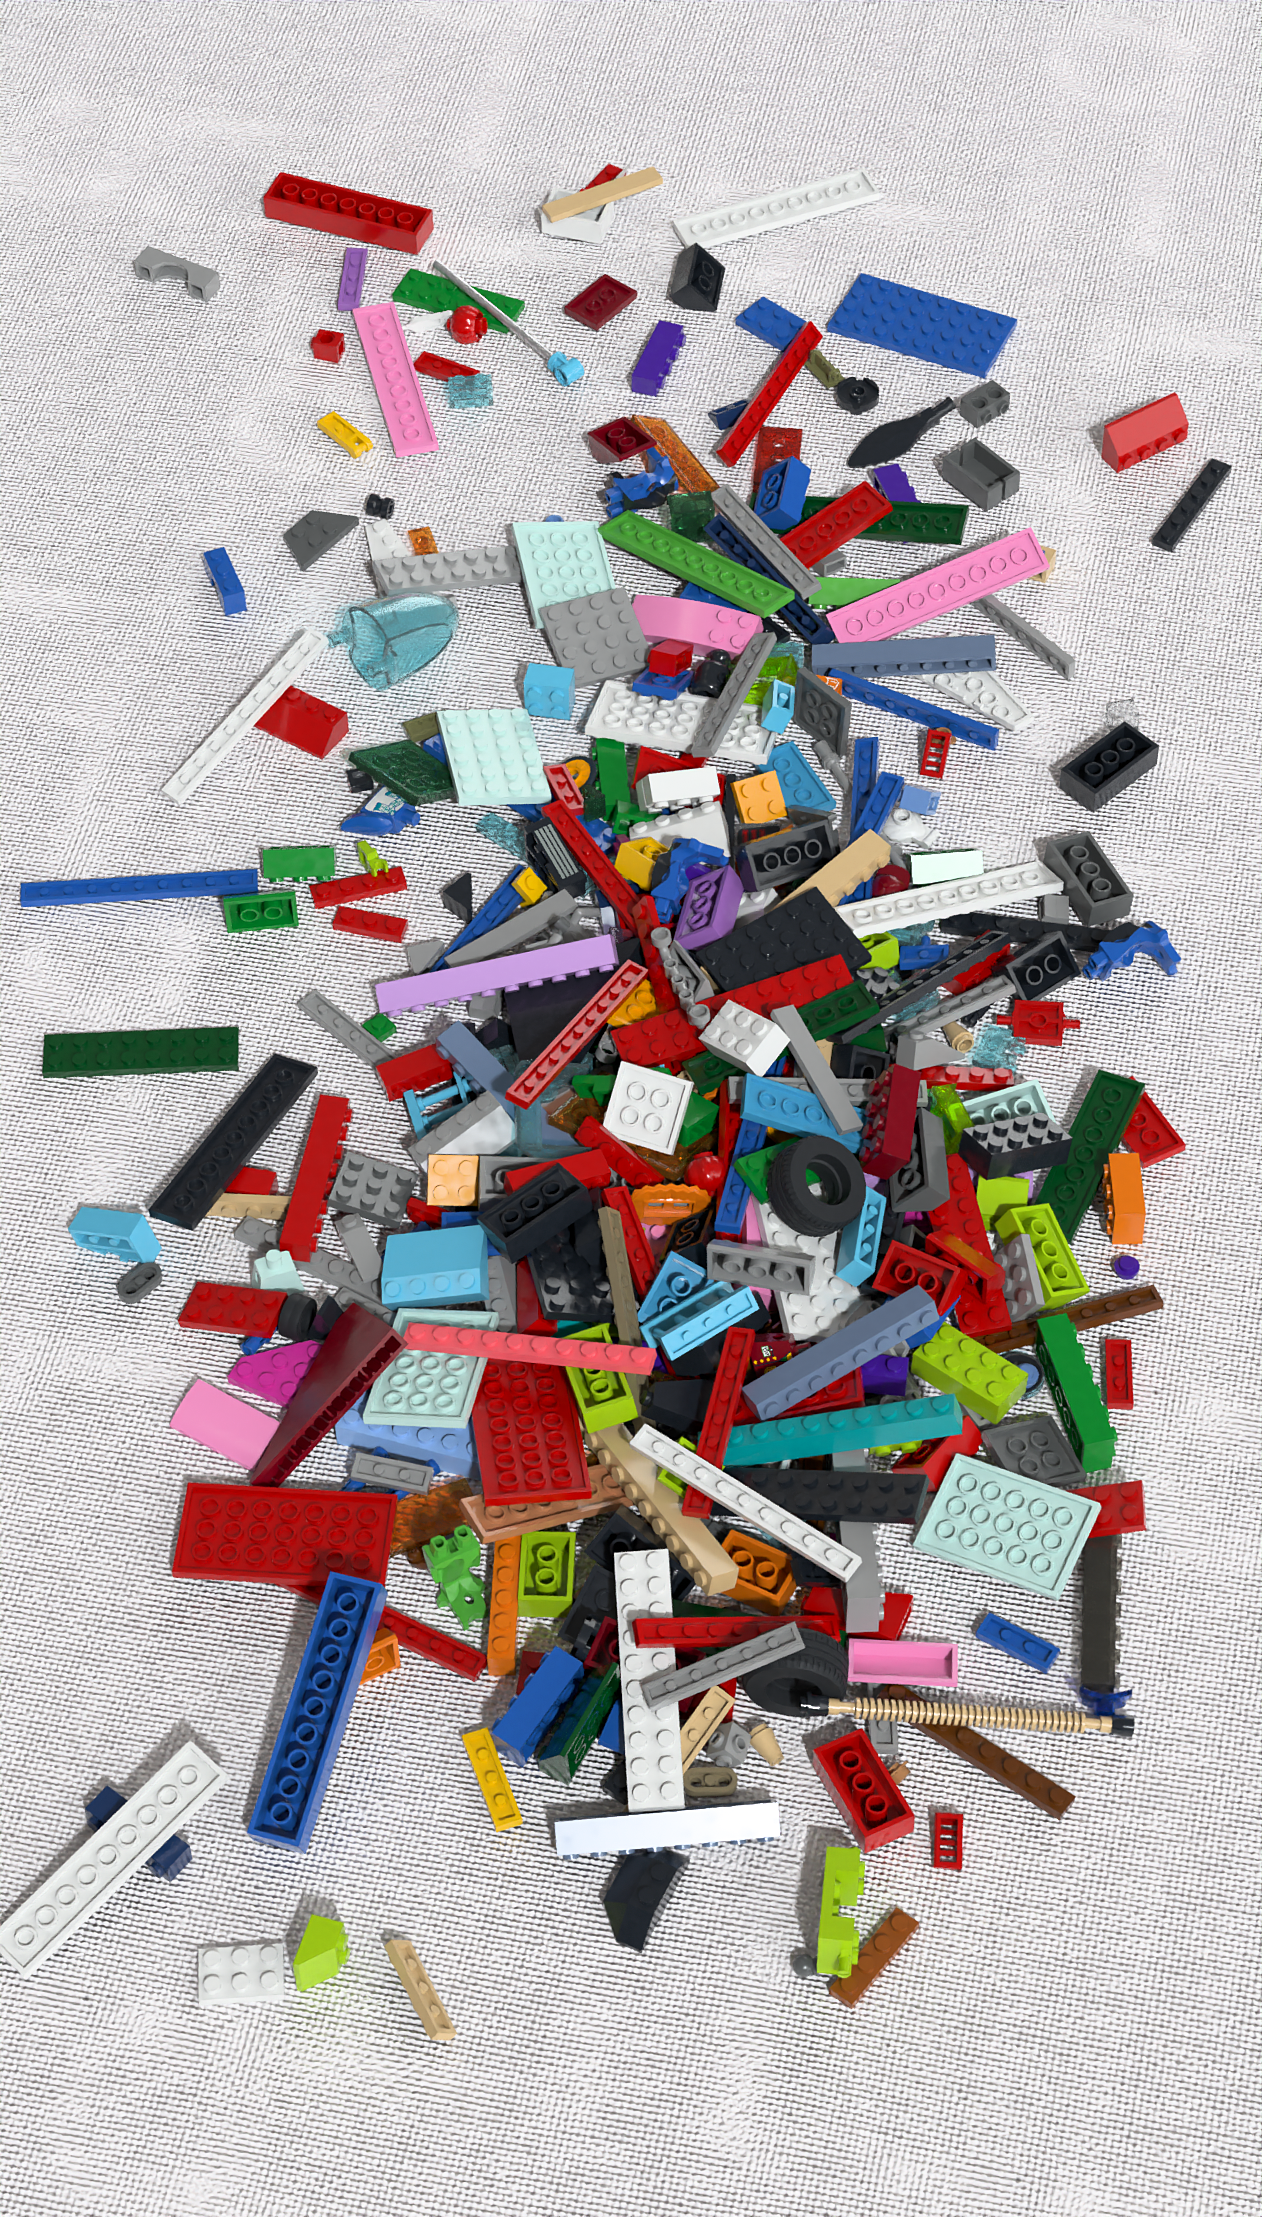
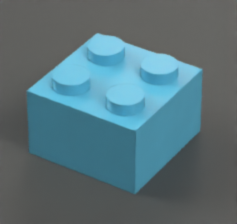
M529 663L523 682L525 709L528 710V714L570 720L576 701L574 669Z

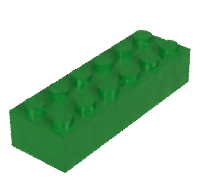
M1067 1313L1037 1319L1034 1351L1039 1364L1042 1366L1046 1383L1071 1449L1086 1473L1111 1468L1112 1459L1116 1456L1114 1443L1118 1441L1115 1427H1111L1109 1424L1107 1406H1102L1100 1401V1388L1098 1384L1094 1385L1092 1367L1090 1363L1086 1364L1083 1344L1078 1343L1076 1339V1326L1074 1322L1070 1323Z

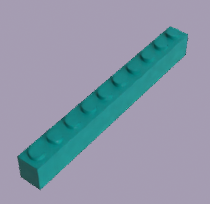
M947 1394L732 1427L723 1465L725 1467H744L962 1434L963 1413L955 1394ZM698 1432L697 1447H698V1444H699L701 1432Z

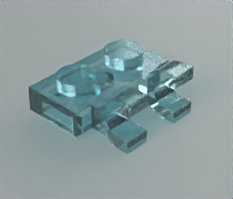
M989 1024L972 1059V1066L1011 1069L1014 1076L1018 1069V1066L1015 1065L1017 1057L1023 1058L1026 1053V1048L1024 1047L1026 1038L1013 1037L1012 1030ZM1006 1049H1008L1013 1055H1006L1004 1053Z

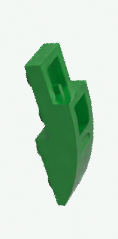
M648 1068L673 1076L669 1068ZM612 1074L608 1076L574 1075L572 1085L579 1098H596L600 1106H608L617 1076Z

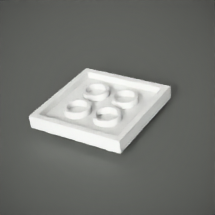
M621 1061L603 1126L620 1140L673 1155L694 1082Z

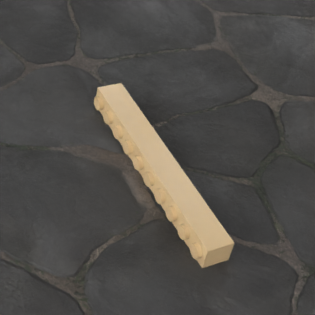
M869 829L770 911L814 887L820 890L832 907H836L840 899L845 895H851L857 885L862 881H868L874 871L888 864L891 846L873 830ZM700 967V970L709 980L713 993L716 996L723 994L706 970Z
M576 1405L582 1438L587 1447L595 1453L599 1462L610 1472L613 1480L625 1491L628 1499L632 1500L639 1509L640 1514L651 1524L654 1532L663 1539L669 1551L674 1553L682 1567L693 1577L696 1585L707 1596L735 1588L739 1567L699 1518L683 1516L681 1510L684 1499L656 1480L658 1466L654 1462L630 1448L629 1443L634 1437L625 1425L620 1423L588 1434L579 1407Z

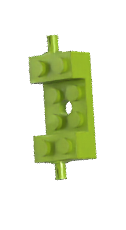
M827 1846L818 1936L817 1973L835 1974L840 1978H847L851 1976L852 1964H858L860 1930H854L855 1918L839 1917L840 1905L857 1907L858 1895L863 1896L865 1879L863 1878L865 1876L866 1861H860L861 1849L857 1847L841 1848Z

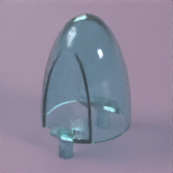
M422 592L400 593L376 598L349 608L344 614L341 630L328 634L326 637L329 641L328 646L331 649L346 643L349 648L348 656L361 678L374 689L384 691L411 678L431 664L455 637L459 628L460 615L455 604L443 596Z

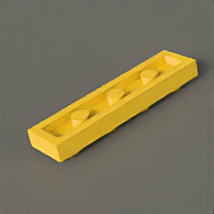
M488 1727L461 1735L464 1748L496 1832L523 1824L522 1816Z

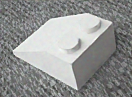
M773 887L759 892H743L732 933L767 914L782 901Z

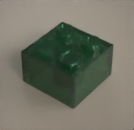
M711 491L666 496L667 529L695 543L714 541L703 529L715 517Z

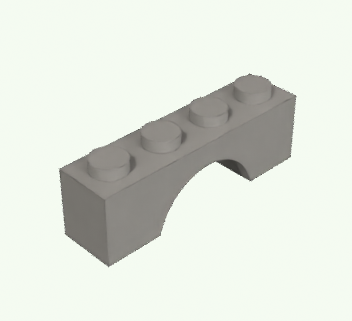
M147 246L134 260L136 277L152 283L167 278L180 279L188 284L189 296L207 303L220 289L218 271Z

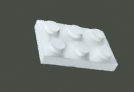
M283 1943L198 1949L199 2005L285 2000Z

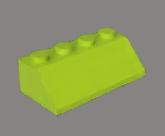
M1049 1203L1009 1209L995 1223L1004 1246L1020 1234L1030 1235L1045 1305L1036 1312L1056 1309L1090 1292Z

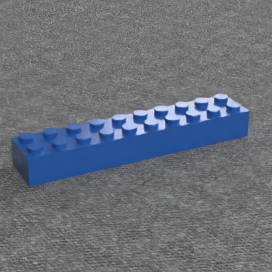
M330 1571L247 1830V1834L256 1842L302 1854L307 1852L388 1592L381 1583Z

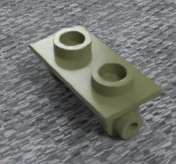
M813 349L810 351V360L805 362L804 365L828 389L838 385L845 379L840 374V370L827 361L820 350Z

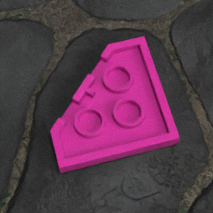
M308 1340L242 1357L227 1376L228 1383L289 1409L323 1345L313 1340Z

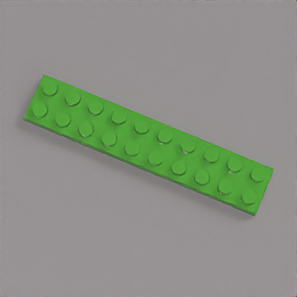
M630 510L625 511L598 528V532L602 535L603 539L764 619L795 599V591Z

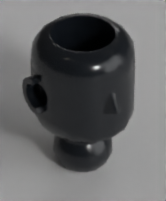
M723 649L714 650L710 655V660L704 661L698 666L691 685L693 695L719 699L732 675L728 668L731 663V656L727 651Z

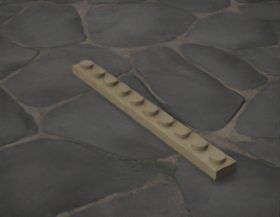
M606 1206L598 1209V1225L602 1231V1249L607 1260L608 1267L606 1268V1273L610 1279L612 1290L610 1297L616 1314L614 1321L620 1338L618 1345L643 1347L620 1212ZM624 1373L638 1414V1418L631 1420L635 1428V1434L639 1432L645 1423L657 1430L654 1420L641 1416L642 1405L640 1404V1397L644 1390L650 1388L648 1375Z

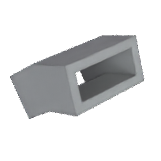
M836 549L812 567L816 572L826 577L846 569L847 556Z
M1043 895L1039 901V921L1069 925V896Z
M496 991L495 996L482 998L481 995L472 996L473 1000L469 1005V1017L482 1020L498 1018L505 999L503 991Z

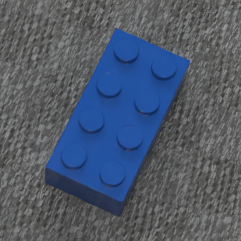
M557 1646L551 1652L547 1651L543 1655L539 1663L540 1668L535 1674L531 1673L527 1677L523 1685L525 1688L519 1696L516 1694L508 1704L509 1710L504 1717L500 1716L494 1722L491 1729L493 1731L492 1736L496 1751L521 1768L525 1766L562 1715L568 1702L578 1693L579 1683L585 1676L583 1663Z

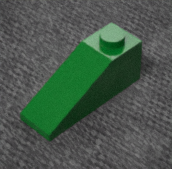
M617 800L612 817V833L625 834L630 837V827L639 822L653 821L662 815L659 813L648 814V810L640 811L638 804Z

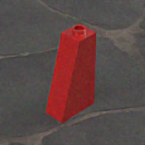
M813 1587L810 1595H805L802 1600L800 1610L803 1611V1616L836 1615L839 1630L846 1631L841 1589ZM885 1592V1603H880L884 1607V1620H879L878 1632L848 1633L847 1637L851 1639L900 1641L913 1611L914 1596Z

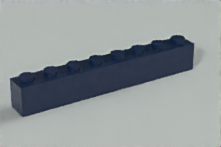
M720 513L703 528L734 562L793 590ZM796 592L795 599L780 608L785 616L813 645L829 644L835 638V634L830 627Z

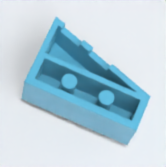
M81 1207L68 1228L77 1246L105 1256L108 1252L121 1256L120 1261L125 1263L129 1260L141 1264L153 1263L162 1249L146 1218L139 1213Z

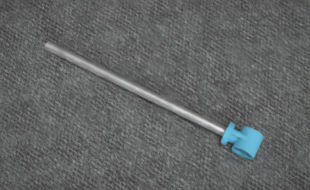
M439 260L433 262L434 268L548 360V369L555 373L556 379L562 386L567 387L584 376V368L578 359L572 357L567 361L566 355L560 351L553 354Z

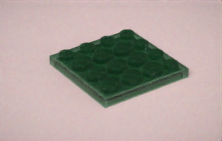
M410 739L350 753L348 760L356 765L358 770L368 773L374 781L384 784L392 793L403 797L409 805L417 807L456 797L449 767Z

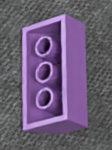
M730 865L690 880L689 890L686 893L673 939L677 940L683 948L698 952L732 933L744 888L742 880Z

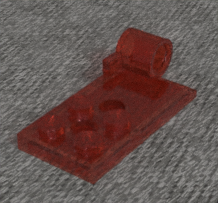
M761 426L758 434L752 493H758L763 471L779 463L774 462V460L783 461L790 456H794L800 461L803 429ZM780 444V445H784V446H783V447H776L775 445Z

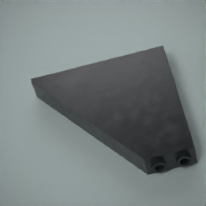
M639 937L616 944L619 965L613 966V971L599 973L598 969L590 971V975L586 977L576 978L575 975L566 976V981L562 982L542 981V986L529 988L528 985L519 986V991L505 993V990H503L522 1074L628 959L640 966L643 965L645 957ZM602 1028L555 1079L576 1072Z

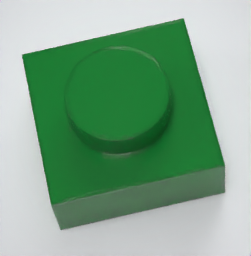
M378 1013L362 1024V1027L381 1043L397 1032L396 1025L381 1013Z

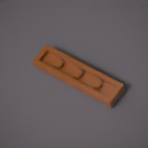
M896 1907L858 1953V1964H852L851 1976L847 1978L838 1977L829 1988V1994L850 2009H853L919 1929V1922Z

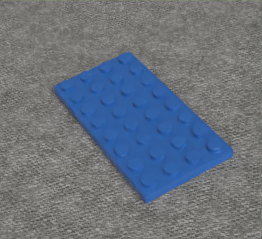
M860 273L828 323L827 331L986 378L1015 330L1018 319Z

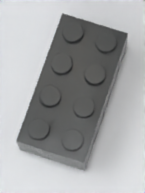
M1089 831L1047 842L1043 863L1064 882L1062 891L1066 896H1069V901L1087 927L1129 916L1134 895Z

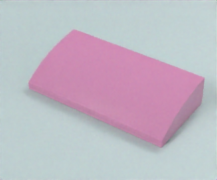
M198 1379L179 1405L170 1422V1427L246 1469L255 1472L281 1423Z
M849 1638L848 1682L957 1687L958 1644Z

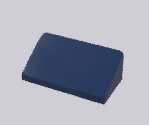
M742 399L712 410L708 413V416L719 430L734 426L750 403V400Z

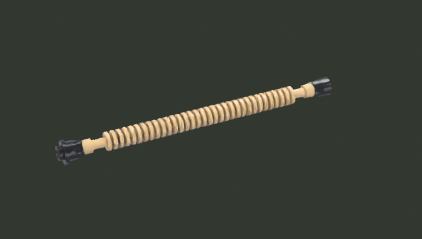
M806 1691L805 1696H800L799 1712L804 1713L805 1719H810V1716L818 1717L839 1715V1713H853L854 1719L861 1717L862 1720H866V1717H868V1720H873L875 1717V1720L880 1721L882 1717V1721H887L889 1717V1721L894 1722L896 1717V1722H901L903 1717V1722H908L910 1717L911 1723H915L916 1718L917 1723H922L924 1718L925 1724H929L931 1719V1724H936L938 1720L939 1725H943L945 1720V1725H950L952 1721L954 1726H957L958 1722L959 1726H964L966 1722V1726L970 1727L972 1723L974 1727H978L980 1723V1727H986L987 1724L988 1728H992L993 1725L994 1728H1000L1001 1725L1002 1729H1006L1007 1726L1008 1729H1014L1015 1726L1016 1730H1020L1021 1727L1023 1730H1028L1029 1727L1031 1731H1034L1035 1728L1037 1731H1042L1043 1728V1731L1047 1732L1049 1729L1051 1732H1056L1057 1729V1732H1063L1064 1730L1065 1733H1070L1071 1730V1733H1077L1078 1731L1079 1734H1084L1085 1729H1098L1099 1732L1122 1737H1132L1135 1724L1134 1716L1125 1714L1086 1718L1085 1712H1079L1078 1715L1077 1711H1073L1072 1714L1071 1711H1065L1064 1714V1711L1059 1710L1057 1714V1710H1051L1050 1713V1710L1045 1709L1043 1713V1709H1038L1036 1713V1709L1032 1708L1030 1712L1029 1708H1024L1022 1712V1708H1016L1015 1711L1014 1707H1010L1008 1711V1707H1002L1001 1710L1000 1706H996L995 1710L994 1706H988L987 1710L986 1705H982L981 1709L980 1705H974L973 1709L971 1704H968L967 1708L966 1704H961L959 1708V1704L955 1703L953 1707L951 1703H947L945 1707V1703H939L938 1706L937 1702H933L931 1706L930 1702H925L924 1705L923 1701H919L917 1705L916 1701H911V1704L909 1700H904V1703L902 1700H897L896 1703L894 1699H890V1702L888 1699H883L882 1702L879 1698H876V1701L874 1698H869L868 1701L864 1697H862V1700H860V1697H855L854 1702H840V1699L812 1694L811 1691Z

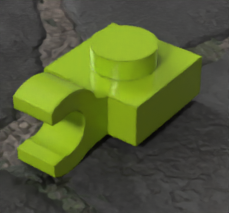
M366 840L357 843L359 862L368 873L376 877L378 869H383L386 873L389 872L387 861L379 859L374 847L371 848Z

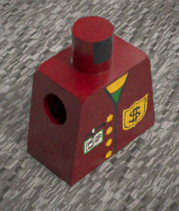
M793 1333L756 1334L750 1356L757 1379L811 1348V1344L808 1342L796 1345Z

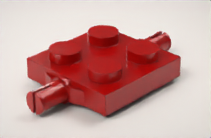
M1015 1000L1012 1016L997 1015V1025H1011L1013 1044L1062 1046L1065 1028L1080 1030V1019H1066L1063 1012L1064 1002Z

